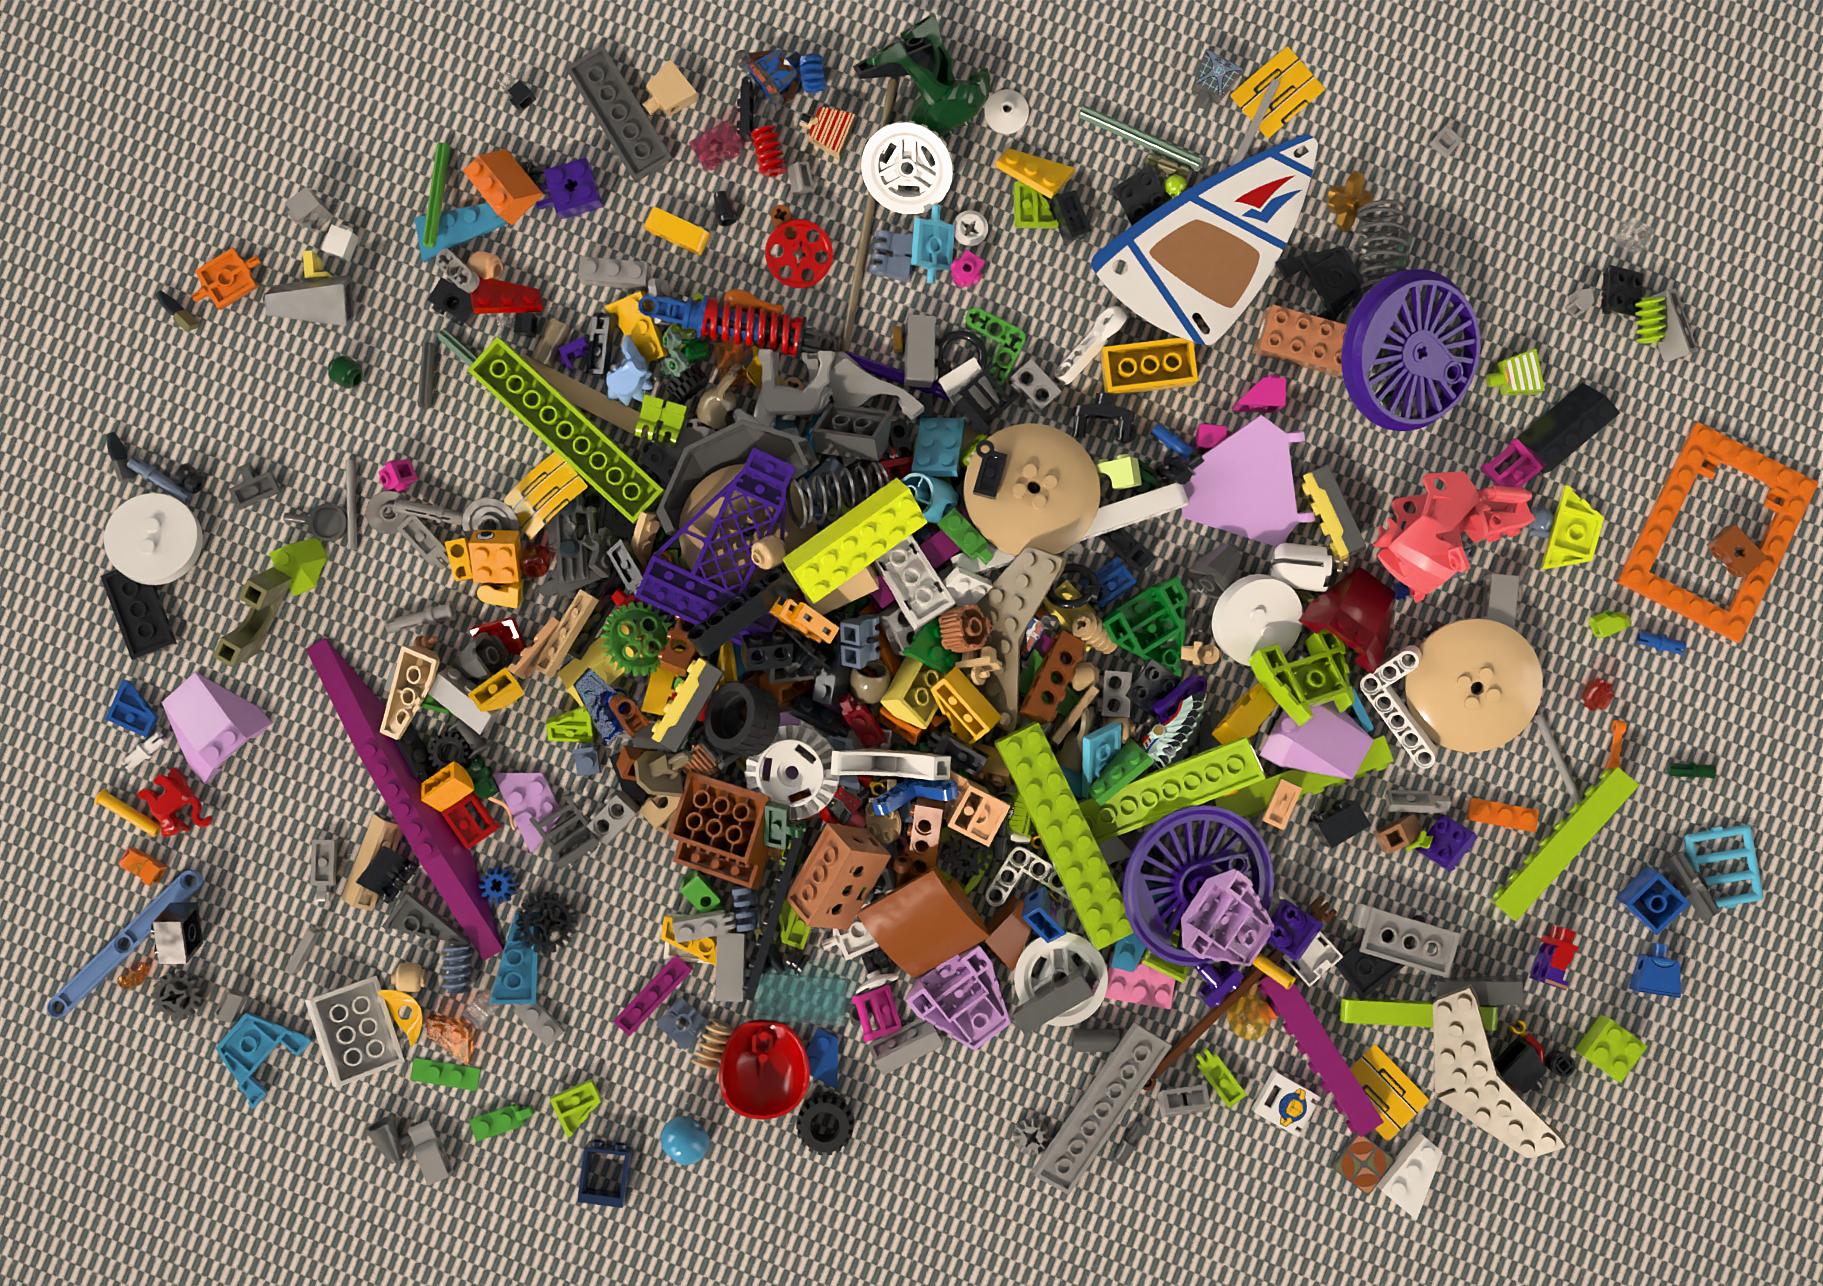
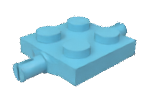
M932 205L931 219H914L911 265L927 269L926 283L936 284V270H952L950 267L953 259L955 225L946 224L940 220L941 206Z

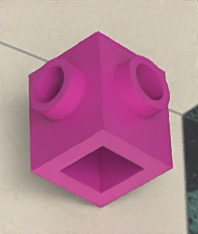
M966 249L962 257H956L950 267L952 269L951 277L953 282L961 288L966 286L970 289L973 284L977 285L984 275L981 271L985 266V261Z
M410 458L399 461L398 459L390 460L378 472L380 482L386 491L403 493L409 490V486L418 479Z

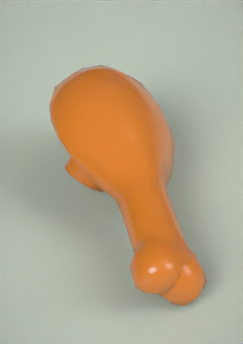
M731 289L724 295V301H729L731 307L734 308L737 303L742 304V311H745L748 306H753L754 309L763 308L770 313L776 311L778 316H781L782 312H784L782 305L762 301L745 290Z

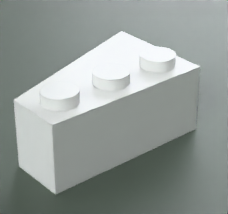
M1417 1131L1395 1157L1396 1161L1377 1184V1187L1417 1220L1443 1152Z

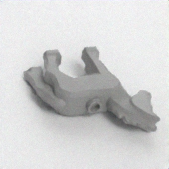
M756 349L758 360L762 365V386L756 401L754 416L749 415L742 408H736L733 412V418L736 422L745 419L774 428L776 416H782V420L795 421L796 417L821 414L831 401L829 397L833 395V388L827 387V385L830 383V371L835 359V352L818 351V354L802 353V360L806 363L809 372L808 384L802 390L778 385L779 352H773L770 349Z

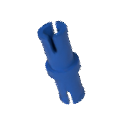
M1160 422L1156 424L1150 433L1165 443L1166 448L1173 449L1186 459L1195 449L1179 438L1180 435L1178 433L1174 434Z
M1639 630L1638 634L1641 635L1636 636V644L1653 647L1656 651L1660 652L1665 650L1683 655L1684 651L1682 649L1686 650L1687 646L1686 641L1672 639L1662 633L1657 635Z

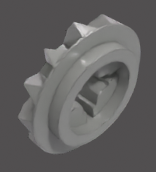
M1027 1118L1019 1122L1013 1133L1015 1146L1020 1152L1029 1156L1040 1154L1047 1148L1050 1140L1047 1126L1035 1118ZM1024 1131L1029 1134L1036 1131L1035 1136L1038 1142L1030 1141L1027 1144L1028 1137Z

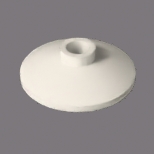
M1006 89L997 91L990 96L986 102L984 114L988 125L994 131L1001 134H1012L1019 131L1026 124L1029 108L1021 94ZM1009 106L1011 111L1005 112L1003 107Z
M879 970L866 975L868 980L858 988L856 994L858 995L884 984H889L898 979L899 976L893 973L880 974Z

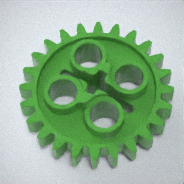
M633 602L628 604V608L625 605L620 606V611L615 609L612 612L614 617L609 616L606 618L609 624L602 626L607 631V633L600 635L601 638L607 641L601 645V647H608V651L605 652L604 656H612L609 663L617 662L616 670L625 667L624 673L626 675L631 670H633L634 677L638 676L640 671L643 676L648 675L649 671L652 674L655 673L657 668L661 669L658 656L661 648H666L669 640L666 638L669 631L667 628L672 624L664 623L666 615L658 616L659 608L651 611V604L645 608L643 607V602H639L636 607ZM643 621L648 622L650 631H646L643 628ZM621 625L627 626L629 630L628 635L621 631ZM635 636L637 638H641V642L639 640H635ZM648 643L654 646V654L648 651ZM626 647L633 650V657H629L626 654Z

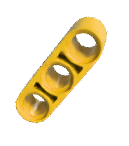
M657 207L652 208L643 226L648 232L697 255H702L711 236L706 230Z

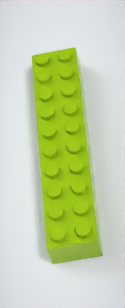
M496 337L467 369L470 374L633 524H637L641 511L650 512L663 498L666 489L505 340Z
M1034 721L993 741L1092 946L1098 951L1134 933L1128 922L1123 897L1040 724Z

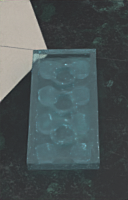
M762 973L754 998L753 1019L844 1026L847 979Z

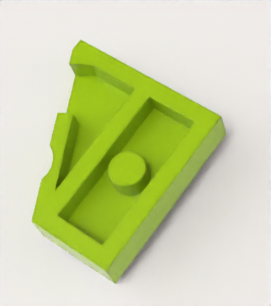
M1015 181L1013 184L1015 228L1057 229L1059 226L1057 219L1054 220L1049 210L1050 206L1042 196V193L1021 181Z
M591 705L548 718L546 723L548 741L593 743L595 736Z
M785 899L779 916L782 943L803 950L811 926H807Z
M593 1078L550 1097V1102L567 1138L573 1135L577 1127L586 1120L589 1113L602 1100Z

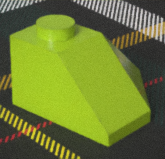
M317 538L288 544L269 553L275 568L293 578L289 585V590L294 596L317 587L319 575L328 559L321 540Z

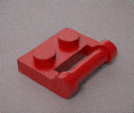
M474 791L441 813L467 851L502 827L498 821L496 822ZM471 803L488 826L487 829L481 830L465 806Z

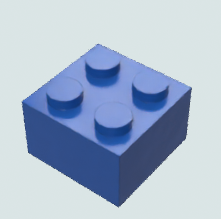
M1649 866L1615 897L1637 920L1656 935L1690 904L1658 871Z

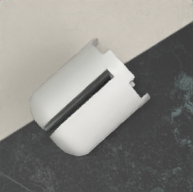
M1293 543L1279 544L1271 557L1273 568L1270 569V576L1282 581L1293 589L1325 592L1328 588L1323 587L1325 579L1328 575L1331 576L1332 555H1327L1330 547Z

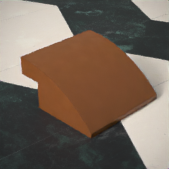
M689 771L684 784L683 795L680 797L668 834L669 838L679 841L673 862L759 890L769 846L764 845L765 805L768 801H771V797Z
M937 865L866 905L857 913L865 928L882 950L913 978L919 977L991 936L956 878L953 877L947 881Z

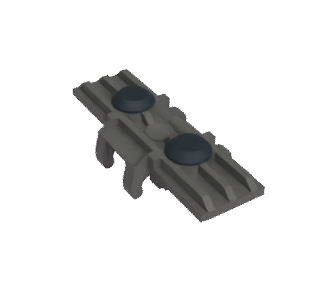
M584 491L572 499L547 522L549 548L552 551H556L558 583L590 579L588 551L591 549L584 546L583 540L578 537L577 524L581 523L582 517H586L587 534L592 538L593 533H596L595 514H597V508H585Z

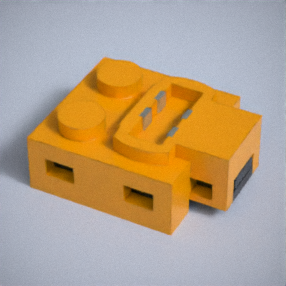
M779 597L769 611L781 622L798 631L806 639H812L819 644L821 641L830 644L840 629L807 604L800 602L797 605L788 597Z

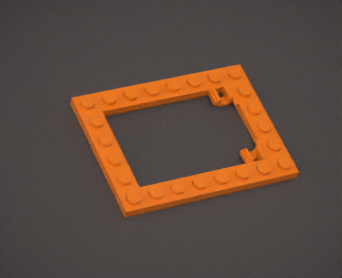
M1699 422L1694 423L1616 583L1736 643H1741L1819 482ZM1704 461L1707 462L1705 467L1702 466ZM1721 463L1729 465L1767 484L1766 486L1771 489L1764 499L1763 506L1776 512L1758 547L1767 558L1748 576H1744L1727 611L1649 572L1697 474L1711 480L1716 474L1714 472L1715 468ZM1777 497L1782 499L1780 505L1775 503Z

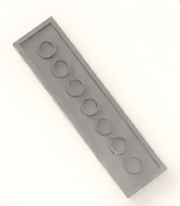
M1134 1022L1031 1171L1032 1174L1069 1195L1172 1045Z

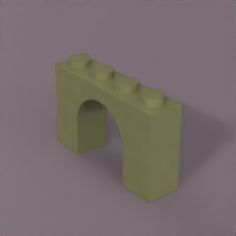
M272 567L247 579L238 599L252 607L243 622L234 631L220 638L212 657L233 668L258 654L293 578Z

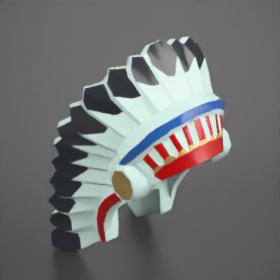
M1198 692L1186 700L1180 701L1176 713L1163 724L1155 725L1152 731L1141 740L1142 749L1154 761L1152 766L1155 771L1182 761L1183 756L1188 754V748L1193 744V739L1197 737L1196 730L1200 727L1199 722L1204 717L1202 713L1207 707V703H1205L1206 693Z

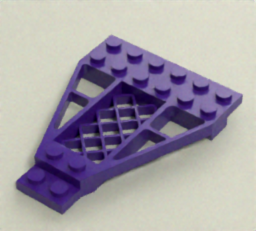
M753 447L744 468L652 555L635 597L697 625L745 590L755 569L759 566L753 562L749 547H752L754 543L748 545L743 532L756 528L759 539H762L759 526L771 522L764 536L766 537L772 534L776 523H780V539L785 543L787 486L796 467ZM734 491L742 494L732 498ZM744 497L749 510L736 514L731 501ZM748 497L763 503V505L751 508ZM719 498H725L707 537H703L688 529ZM729 504L733 516L722 519ZM765 507L770 520L757 524L753 511ZM769 507L776 509V512L773 517L771 515ZM750 512L754 526L742 530L737 517ZM734 518L739 531L726 535L722 522ZM718 526H720L723 537L713 540ZM683 533L695 537L704 543L692 570L679 566L661 556ZM740 533L744 547L732 551L728 538ZM724 539L729 552L717 556L712 543ZM710 547L714 558L703 561ZM746 549L750 562L738 566L733 553ZM730 555L735 568L723 572L718 559ZM715 560L719 573L707 577L703 564ZM751 565L745 580H743L739 569ZM699 568L701 569L703 576L697 574ZM736 570L741 583L728 587L724 574ZM721 576L724 586L710 579ZM741 586L739 593L731 590ZM768 611L731 638L730 641L742 646V635L772 632L778 618Z

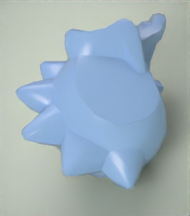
M627 335L624 339L622 352L626 358L620 362L622 365H616L613 368L614 371L612 373L609 371L606 377L608 386L607 399H619L626 407L629 406L632 398L642 402L644 390L654 388L649 381L652 372L649 371V366L645 362L646 359L639 353L633 340L630 339L631 335Z

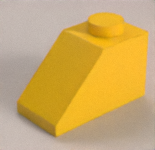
M505 667L467 695L481 712L506 708L523 696L524 692L517 680Z

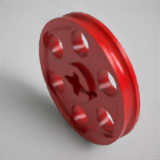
M791 219L781 223L771 232L766 242L765 259L770 272L779 282L793 288H806L821 281L828 273L833 260V248L828 235L820 226L805 219ZM788 226L795 227L797 231L796 236L792 239H788L784 235V231ZM811 229H815L819 233L818 239L814 242L808 241L806 237L807 232ZM775 244H779L783 248V253L779 257L771 255V247ZM801 247L805 255L800 256V259L797 261V257L793 252L798 251V248ZM820 250L827 253V259L823 263L815 260V254ZM784 265L791 267L792 270L791 275L787 278H783L779 274L780 268ZM806 268L812 269L814 273L813 278L808 281L803 280L801 277L802 271Z

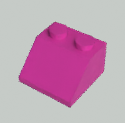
M1276 374L1266 375V378H1262L1232 406V411L1277 413L1286 403V378H1280V375Z

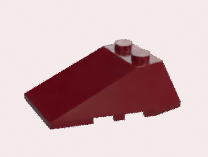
M1359 566L1310 602L1298 621L1316 634L1324 628L1357 651L1358 654L1354 662L1373 674L1385 655L1396 592Z

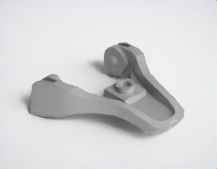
M844 351L835 352V359L830 371V383L828 384V387L833 388L832 397L834 404L862 407L874 396L889 394L897 395L900 398L898 403L902 408V412L911 420H914L924 412V406L901 386L886 382L870 374ZM841 456L845 467L854 466L862 460Z

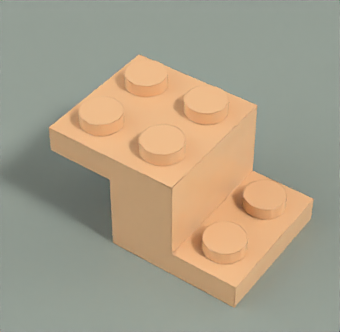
M950 770L949 780L957 783L959 796L946 801L944 819L947 822V826L989 847L1010 808V804L989 794L986 787Z

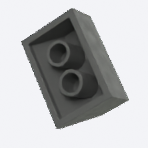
M829 403L811 430L816 452L879 461L888 445L892 412Z

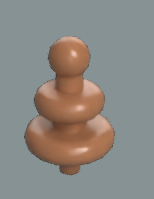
M417 636L414 639V646H422L429 650L433 648L434 644L438 643L436 636Z

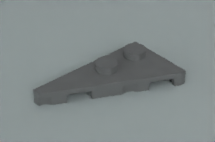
M410 891L404 895L381 926L384 929L401 930L405 934H416L427 939L449 941L453 945L467 946L471 941Z

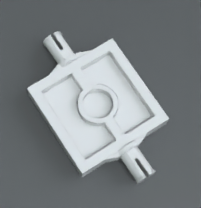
M856 916L849 930L833 929V936L821 941L822 945H824V950L837 945L842 950L846 961L879 947L858 916Z

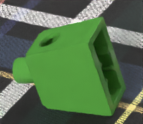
M694 869L680 881V891L700 913L723 910L726 913V909L720 904V892L702 871Z

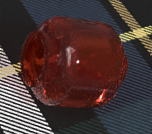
M539 544L527 546L520 560V568L523 573L532 578L544 576L548 572L552 560L550 551Z
M1600 677L1589 679L1580 693V698L1585 701L1583 706L1594 712L1597 709L1606 710L1616 694L1613 689L1614 685Z

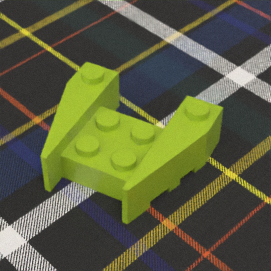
M1326 629L1321 630L1317 634L1314 633L1305 641L1311 654L1310 657L1288 663L1277 643L1259 649L1248 660L1258 681L1299 727L1303 726L1314 716L1310 709L1312 707L1334 701L1339 713H1342L1355 702L1352 686H1349V667L1345 663L1344 657L1346 653L1343 641Z

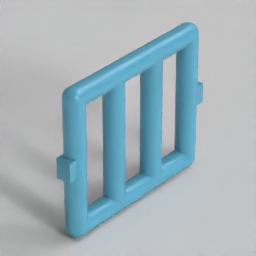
M1745 824L1727 828L1717 826L1711 827L1709 831L1691 833L1684 836L1687 858L1696 872L1700 873L1699 864L1747 857L1749 870L1703 877L1708 886L1751 879L1752 893L1715 898L1714 900L1718 907L1735 908L1737 907L1736 904L1763 899L1764 895L1750 825ZM1743 834L1745 848L1703 855L1696 854L1694 842Z

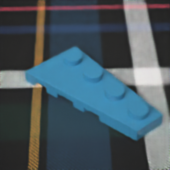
M489 203L443 211L440 215L436 246L434 248H427L422 243L426 215L414 217L421 257L424 263L432 260L431 258L437 256L442 249L447 248L450 250L460 244L464 245L477 236H483L508 224L507 221L494 211Z
M514 912L489 1004H536L538 952L533 951L535 944L530 948L525 947L528 939L523 942L519 940L524 933H516L515 931L518 928H522V924H515V920H522V916H518L517 912ZM532 912L529 919L538 918L539 912ZM529 926L531 934L538 940V927Z

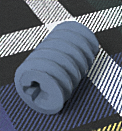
M451 945L442 948V951L449 953L448 956L442 957V960L449 962L448 965L442 967V969L449 971L448 974L442 976L443 979L448 980V983L442 985V988L448 989L447 993L462 994L471 992V988L465 986L471 983V979L465 977L472 973L471 969L465 968L472 964L471 960L466 959L472 955L471 951L466 950L471 945Z

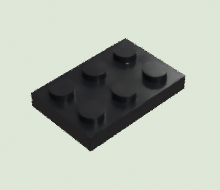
M1387 929L1382 933V940L1389 942L1393 938V933L1390 929ZM1361 939L1342 954L1343 958L1334 966L1358 997L1363 1000L1405 965L1360 952Z

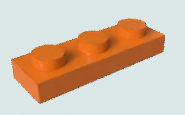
M1470 797L1466 820L1536 832L1540 810Z

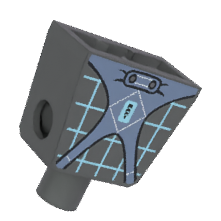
M1206 49L1191 88L1192 91L1198 94L1194 104L1201 109H1206L1209 101L1219 104L1237 82L1244 69Z

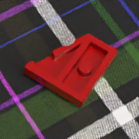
M514 616L473 626L470 630L473 638L482 632L488 633V636H498L508 650V653L520 655L524 648H527Z

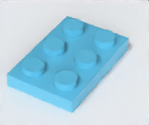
M921 417L912 473H920L927 476L958 477L966 427L965 418Z
M1114 721L1083 737L1082 797L1086 799L1091 797L1087 790L1121 750L1122 724Z

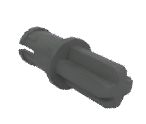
M1136 1121L1126 1138L1121 1139L1123 1142L1112 1157L1116 1163L1123 1167L1125 1166L1133 1151L1138 1149L1137 1145L1147 1130L1146 1126Z

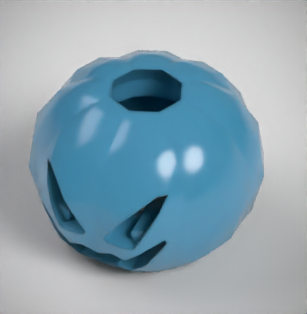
M687 1116L674 1117L664 1125L660 1134L661 1147L664 1152L681 1165L687 1166L697 1163L707 1154L710 1148V1138L705 1128L698 1121Z

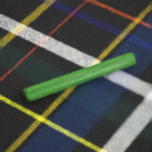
M441 142L437 144L422 242L427 248H434L437 242L450 154V146L447 143Z

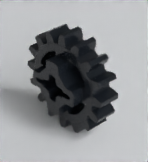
M958 832V836L952 833L950 835L952 842H945L949 849L943 851L944 854L949 855V858L944 860L945 863H952L949 869L957 868V875L960 876L965 872L966 877H970L971 872L975 876L979 875V868L982 871H986L987 868L984 864L992 862L988 855H992L993 851L988 850V846L980 842L977 845L970 842L969 838H967L968 836ZM959 840L960 847L958 852L953 854L954 846ZM965 846H967L968 849L972 850L977 848V850L971 854V858L968 855L959 856L966 850ZM983 851L982 859L978 864V854L979 852ZM957 861L966 862L969 868L961 866Z

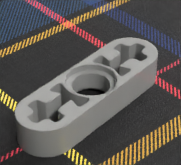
M447 248L442 249L437 254L436 265L459 288L467 293H471L478 287L479 276L457 254Z

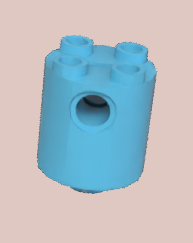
M920 473L908 474L901 480L910 489L927 523L937 525L953 508H956L959 495L948 482Z

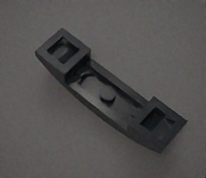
M1123 528L1098 535L1112 551L1140 574L1156 559V556L1141 542H1137Z

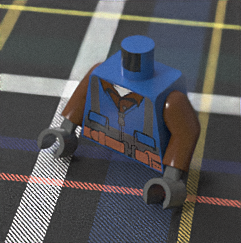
M739 50L734 59H741L738 66L743 68L746 64H749L747 68L750 76L768 97V104L772 103L776 106V111H779L782 105L794 100L799 87V75L795 69L800 66L801 58L797 51L787 58L780 50L749 53L745 50Z
M1042 605L1038 608L1024 633L1020 648V674H1023L1021 665L1024 668H1029L1030 666L1028 661L1022 660L1023 657H1027L1044 629H1054L1051 621L1058 620L1056 615H1050Z

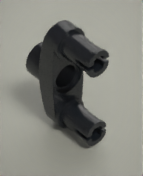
M1096 393L1095 404L1073 407L1072 417L1074 418L1071 437L1086 438L1087 419H1114L1118 421L1116 441L1123 442L1124 440L1125 442H1130L1131 426L1135 420V412L1115 406L1116 395Z

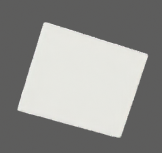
M975 357L938 379L949 399L962 386H965L972 377H975L980 372L981 367ZM983 376L978 382L996 403L999 402V398L989 381ZM975 385L968 390L984 410L992 406ZM965 415L963 417L960 416V418H965L966 422L969 420Z

